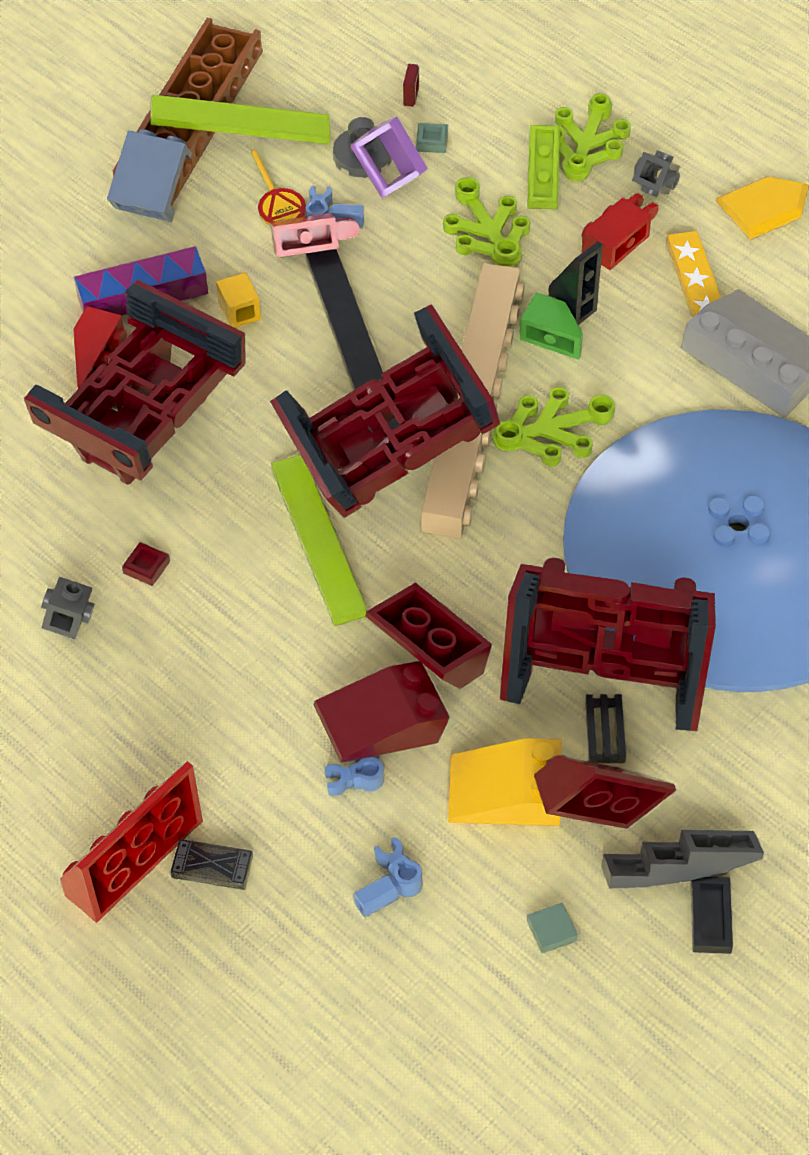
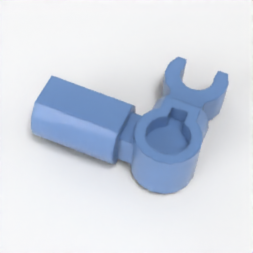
M311 186L309 189L310 201L305 207L306 216L331 213L335 219L351 217L357 221L360 228H363V205L333 204L332 207H329L332 203L331 187H327L324 194H316L315 186Z
M380 756L355 760L356 763L350 764V767L346 768L338 764L324 767L326 778H339V781L327 784L328 795H340L347 788L352 787L354 790H378L384 783V769L382 762L379 760Z
M396 837L391 839L393 853L385 854L379 846L374 848L376 862L380 866L388 868L387 872L390 877L386 875L353 893L355 905L363 917H367L398 900L399 895L412 897L417 895L422 889V869L419 864L411 861L408 856H403L402 843Z

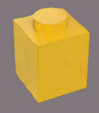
M246 272L216 281L218 302L230 326L236 328L261 320L259 297Z

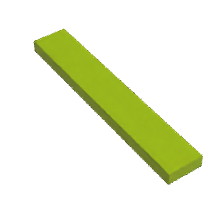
M153 94L151 96V125L329 144L330 141L328 114Z
M301 455L271 463L272 473L333 625L337 626L364 618L367 608Z

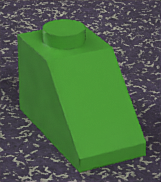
M536 292L521 317L520 340L578 360L580 359L583 333L566 302Z

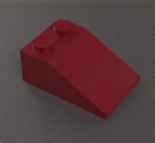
M420 661L386 667L315 700L313 704L341 763L437 744L450 718L425 667Z

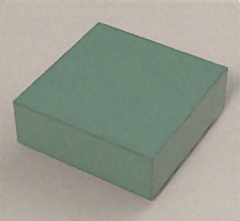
M418 123L417 151L446 153L448 124Z
M563 902L527 915V923L541 953L570 944L578 939V934Z

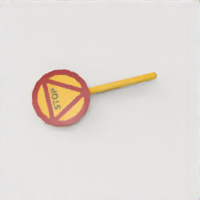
M252 150L251 154L270 190L259 201L258 212L260 218L270 225L272 221L304 217L306 213L305 199L300 193L292 189H275L257 151Z

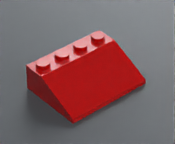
M187 761L159 786L152 787L146 793L144 800L133 811L125 812L120 817L117 826L106 836L103 835L97 838L86 855L79 861L72 862L65 869L63 876L60 878L65 897L96 923L178 846L180 840H184L203 822L194 768L191 763Z

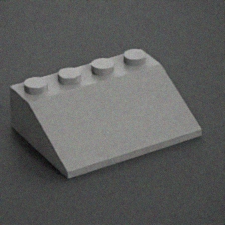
M740 289L705 305L686 324L681 345L683 350L783 418H786L809 394V335Z

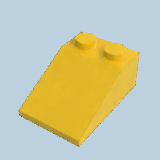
M523 738L451 754L448 823L560 826V816L546 814L534 774L543 768L549 759L562 755V739Z

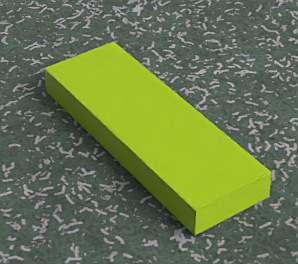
M530 125L527 208L558 209L560 126Z

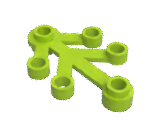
M595 94L589 100V119L583 132L573 121V111L570 108L560 107L555 112V123L562 127L560 128L559 154L564 159L562 161V170L571 181H582L588 177L592 166L610 159H619L623 155V143L617 139H626L630 136L631 124L629 121L624 119L616 120L613 123V129L596 135L600 122L610 118L612 113V101L606 94ZM565 131L578 146L576 152L565 142ZM605 144V150L588 155L591 149Z
M471 177L459 179L455 185V196L461 204L468 205L478 223L462 219L456 214H448L443 219V230L450 235L458 234L460 231L489 238L491 243L474 240L471 235L462 234L456 239V251L461 255H469L474 251L491 256L492 261L500 266L511 267L518 264L522 258L519 242L523 236L529 234L530 220L525 216H517L512 220V230L509 236L504 238L501 234L508 217L517 212V200L512 196L501 197L499 208L492 220L479 200V182Z
M555 387L551 389L549 400L537 421L524 426L527 418L535 416L538 412V400L534 396L526 395L519 399L518 409L512 419L500 422V425L494 429L492 440L494 445L503 451H515L520 448L539 455L542 462L547 466H556L561 462L562 450L556 444L546 445L532 439L533 437L542 436L572 447L575 456L586 458L592 453V439L586 435L578 436L562 429L591 421L598 425L607 424L614 417L615 402L607 395H596L591 398L589 408L555 417L559 409H563L568 405L569 393L565 388ZM525 405H531V406H533V407H531V408H526V407H524V406H525ZM579 445H585V446H587V447H586V448H580V447H578V446H579ZM552 453V454H555L556 456L551 457V456H548L547 454Z

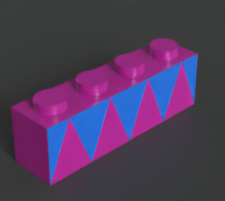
M196 246L74 276L82 312L86 306L122 316L127 315L129 310H127L128 305L126 301L128 299H126L127 294L125 290L137 279L180 301L209 294L206 271Z

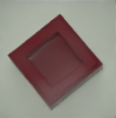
M408 64L403 82V106L414 107L420 87L419 67L417 64Z
M139 542L123 564V574L153 586L169 564L170 557L165 552Z

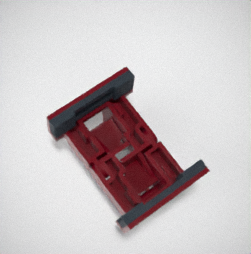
M138 279L125 290L127 294L126 299H128L126 301L128 305L127 310H129L127 312L129 316L127 322L136 327V329L108 356V365L101 364L66 403L63 402L62 397L37 384L23 398L33 424L71 443L83 462L87 464L94 463L119 476L120 481L126 485L131 484L135 478L142 481L153 468L151 459L176 433L174 427L180 428L195 410L205 402L208 395L227 374L235 377L246 364L244 332ZM172 344L194 355L183 369L170 362Z
M432 304L414 313L422 341L426 348L381 374L382 380L373 379L366 382L312 417H309L306 410L287 390L270 401L325 499L343 518L362 508L361 505L370 503L374 499L376 492L409 474L407 470H415L461 441H473L479 436L480 432L483 435L500 425L492 396ZM396 418L400 426L391 430L388 422Z
M555 557L547 559L543 567L521 564L508 595L499 700L521 704L525 689L533 672V665L589 675L590 670H592L596 675L604 678L676 688L675 730L697 731L716 628L715 593L696 591V583L686 577L678 578L674 583V589L634 582H631V587H629L627 583L617 579L565 573V562ZM605 628H615V631L605 630Z

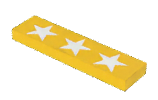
M698 231L667 235L666 243L693 318L705 305L720 299L721 295Z

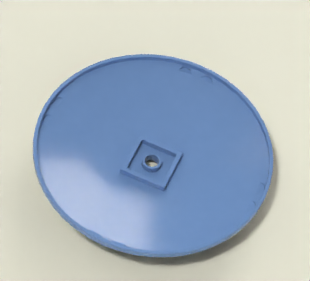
M732 409L693 411L648 423L620 438L602 452L588 467L578 482L569 502L563 535L564 559L567 573L624 581L629 587H631V582L669 589H674V583L678 578L686 577L696 583V591L715 593L716 628L705 688L734 692H763L809 683V427L781 417L753 411ZM732 523H741L747 529L744 531H735L729 525ZM606 627L605 630L615 631V628Z

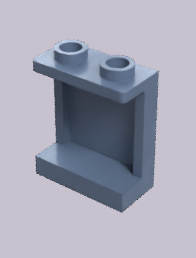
M140 129L139 133L128 130L107 196V200L118 210L172 222L175 210L171 207L172 198L184 159H190L192 155L185 141L174 136H168L167 139L159 138L155 133Z

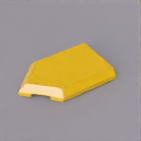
M766 176L717 197L716 202L751 240L801 218L809 184Z

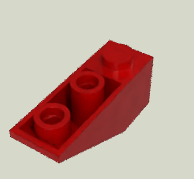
M86 306L73 328L78 389L101 364L108 365V356L127 338L122 315Z

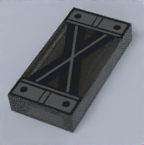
M179 839L170 871L171 878L245 890L253 860V851Z

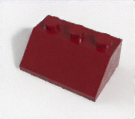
M416 582L366 611V618L443 681L461 689L484 673L492 643Z
M557 755L549 759L546 765L534 774L546 814L628 829L676 791L675 784L637 771L594 763L593 761L579 760L565 755Z

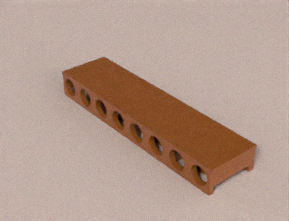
M207 17L159 95L233 103L263 52L261 31L255 29L251 34L214 25L213 19ZM150 109L137 132L139 133V130L143 129L151 131L157 137L167 139L168 136L180 138L185 141L186 146L192 152L190 159H184L172 198V207L215 132L151 125ZM117 164L115 165L114 169L112 170V171H113V177H114V174H115V171H116Z

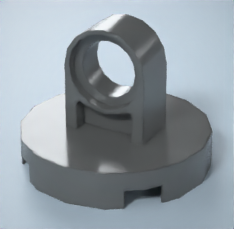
M367 117L353 119L348 125V130L340 134L334 141L333 160L336 167L340 170L341 167L348 170L350 176L368 177L350 145L375 127L371 119ZM379 136L364 145L380 173L382 167L386 166V164L388 166L391 164L392 158Z

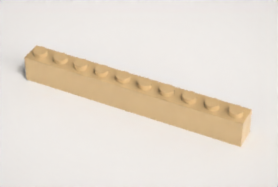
M483 263L461 350L494 400V396L500 397L503 378L499 377L500 372H506L508 353H505V349L512 347L514 329H510L511 324H517L519 305H516V301L523 300L525 282H520V268ZM491 430L483 435L480 432L479 436L473 441H461L434 458L421 511V532L462 538L464 525H471L473 506L469 505L470 499H477L479 479H475L476 473H483L485 453L481 452L483 447H489Z

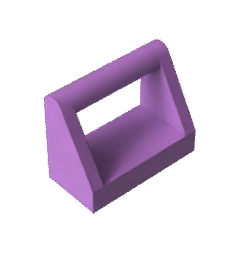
M397 116L380 122L350 145L381 198L389 195L428 169ZM378 136L401 173L399 177L388 185L364 146Z

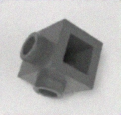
M659 150L656 151L655 155L643 152L642 157L639 158L635 165L632 181L641 184V191L657 197L659 192L669 195L670 190H674L679 182L680 173L678 171L680 166L672 163L673 156ZM659 170H661L660 175L657 178V173Z
M59 577L54 590L50 588L46 590L41 608L46 609L41 628L75 639L81 623H89L95 603L89 602L93 588Z

